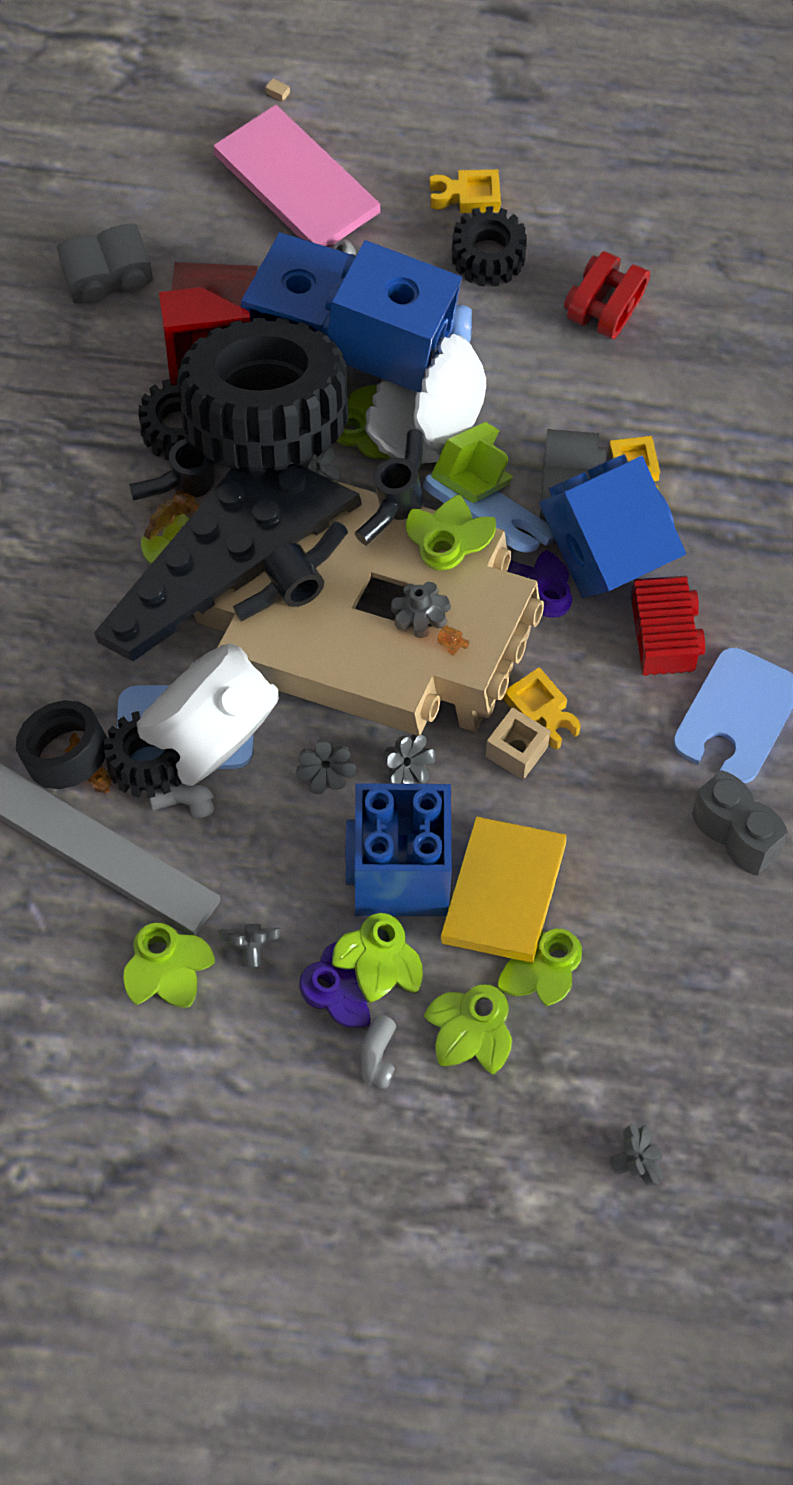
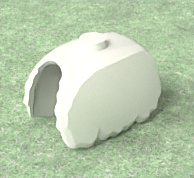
M449 334L448 337L440 339L438 343L439 354H436L431 359V365L425 370L426 377L422 379V392H415L384 379L376 385L377 393L373 395L374 407H369L366 412L367 424L365 428L369 437L378 445L379 451L391 458H405L407 432L412 429H418L424 433L421 464L433 463L438 461L447 439L473 428L484 401L486 376L477 354L470 343L462 336Z
M222 644L217 649L211 650L192 663L188 670L167 687L156 699V702L143 712L140 720L137 722V731L139 737L150 745L163 750L170 748L176 750L180 755V760L176 763L178 777L182 784L193 786L218 769L254 734L278 702V688L274 684H269L264 679L262 674L248 660V655L241 647H237L234 644Z

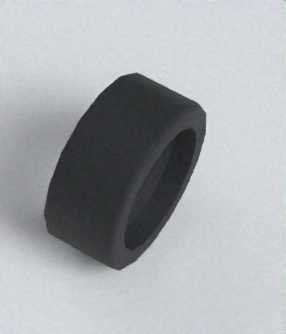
M63 700L50 703L38 709L22 724L16 736V752L33 781L44 788L64 789L76 786L89 779L102 766L105 760L104 740L108 737L90 707L79 701ZM72 731L85 732L81 741L64 755L50 759L39 758L43 749L61 734Z

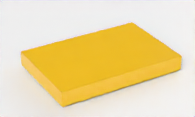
M476 817L441 933V943L533 963L565 850L566 834Z

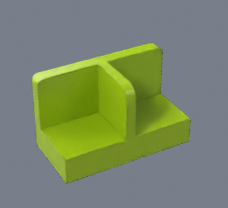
M484 422L447 439L431 477L472 503H476L510 485L513 476L504 471L508 464V456L493 445L500 430Z

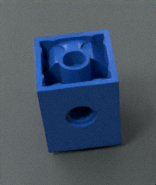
M279 232L241 300V307L249 311L250 322H253V318H265L266 321H276L277 318L288 319L291 324L298 325L301 322L310 325L314 332L318 330L322 332L326 318L330 311L325 310L327 297L333 285L341 286L344 280L341 278L342 271L350 254Z
M364 240L357 255L350 254L342 271L341 278L344 280L341 286L333 285L329 292L325 310L330 311L326 318L322 332L338 346L343 354V359L346 361V365L415 392H422V379L426 377L425 370L431 365V359L436 354H439L438 343L442 337H448L451 333L462 276Z
M625 454L608 460L587 470V473L583 472L548 488L551 497L538 502L582 599L611 591L687 554L675 529L671 510L665 498L657 489L643 456L628 461Z
M355 783V819L346 820L345 883L346 885H355V916H371L376 913H386L391 916L446 917L449 910L452 874L451 784Z

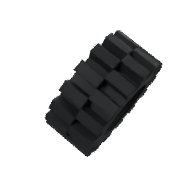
M486 206V213L481 214L479 207L472 209V218L467 213L462 215L461 223L456 222L454 233L452 234L453 265L456 264L458 274L461 275L465 272V280L470 283L476 277L478 278V285L484 287L485 280H491L492 287L499 286L500 278H503L505 283L512 281V274L518 276L521 272V266H524L527 234H525L524 224H518V217L515 214L507 218L506 209L500 208L498 214L493 213V206ZM493 240L501 243L505 248L496 253H485L477 250L473 245L479 241Z
M178 378L177 385L171 386L170 380L166 379L162 381L163 389L160 390L156 384L150 387V396L144 393L141 398L142 405H139L138 409L141 437H143L144 444L147 448L151 446L152 453L157 457L164 451V458L168 461L172 446L178 441L189 438L183 428H170L162 423V419L166 415L181 411Z
M139 711L131 713L132 721L130 722L123 716L117 720L119 729L111 726L108 730L109 738L104 740V753L112 782L114 784L118 783L119 790L124 793L130 788L132 796L140 798L142 790L147 792L148 798L156 797L154 790L161 788L163 795L171 792L169 783H173L176 787L181 784L176 768L180 755L176 750L170 748L164 749L163 754L153 760L137 761L131 759L130 756L135 751L144 747L156 746L148 744L139 737L137 731V722L140 720Z

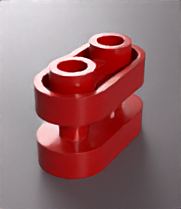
M603 251L598 257L593 255L590 258L583 273L584 279L579 287L572 286L565 299L564 308L568 310V320L585 326L592 316L599 319L597 332L614 340L620 334L640 302L650 279V271L633 264L624 274L618 271L621 262L620 257ZM611 286L616 288L607 304L603 303L602 300Z

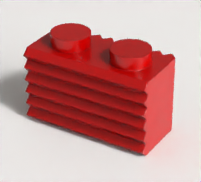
M687 575L634 579L630 598L642 675H657L659 673L665 675L676 672L682 674L686 671L690 673L695 671L699 655L705 654V636L702 628L695 629L694 616L699 614V600L697 591L689 590Z

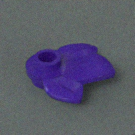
M549 550L543 551L537 558L534 567L511 560L507 572L537 581L539 597L544 602L542 616L557 618L565 615L570 610L572 595L571 589L567 584L569 572L556 555Z
M334 942L324 949L320 962L310 964L301 974L299 980L301 995L310 1006L318 1009L326 1008L335 1022L349 1028L368 1027L371 1023L370 1011L367 1006L368 1002L358 986L355 969H340L332 965L333 950L337 943ZM317 978L327 981L331 988L322 987L318 983Z

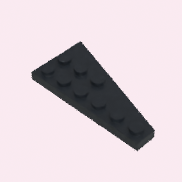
M297 463L288 465L287 469L276 471L274 467L263 468L262 471H250L249 467L240 466L239 469L231 468L94 632L97 642L133 662L177 632V625L197 611L203 614L215 606L214 599L232 587L236 591L263 573L264 563L274 550L289 543H297L312 532L317 536L330 527L329 520L346 509L350 513L362 505L360 494L306 467L298 466Z

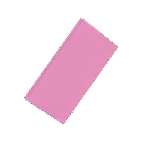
M274 105L213 145L214 155L301 239L330 247L380 213V203L277 105Z

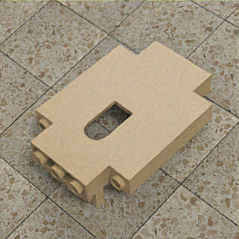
M334 481L359 493L362 505L350 513L345 509L329 520L330 526L334 521L343 524L347 528L348 534L331 556L316 568L324 579V587L314 600L300 607H291L281 597L270 607L241 622L233 606L260 592L271 583V580L264 571L235 591L232 587L214 599L216 605L203 614L199 611L193 614L196 623L224 631L225 634L218 647L222 644H234L237 647H241L248 655V660L269 684H274L278 691L420 736L427 721L432 722L435 719L440 707V700L455 704L460 728L477 732L483 717L489 718L491 716L496 700H501L504 697L513 664L521 661L526 649L531 626L536 627L541 620L544 602L540 600L536 580L507 572L511 562V550L507 549L504 530L496 528L494 537L484 549L466 554L463 560L454 568L443 571L434 570L423 563L420 547L408 537L406 530L407 519H393L367 546L362 544L355 536V532L377 512L380 506L378 495L372 491ZM423 506L420 509L432 515L437 511ZM329 527L317 536L313 532L296 544L301 545L307 553L319 542ZM440 550L437 553L446 552L448 550ZM371 577L403 587L409 584L424 585L427 581L433 582L438 587L439 592L437 595L447 596L451 604V609L448 612H444L447 618L446 625L442 628L429 626V634L424 638L415 637L413 626L400 630L395 626V621L355 608Z

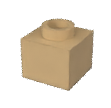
M512 707L487 740L485 757L524 780L548 748L550 730Z

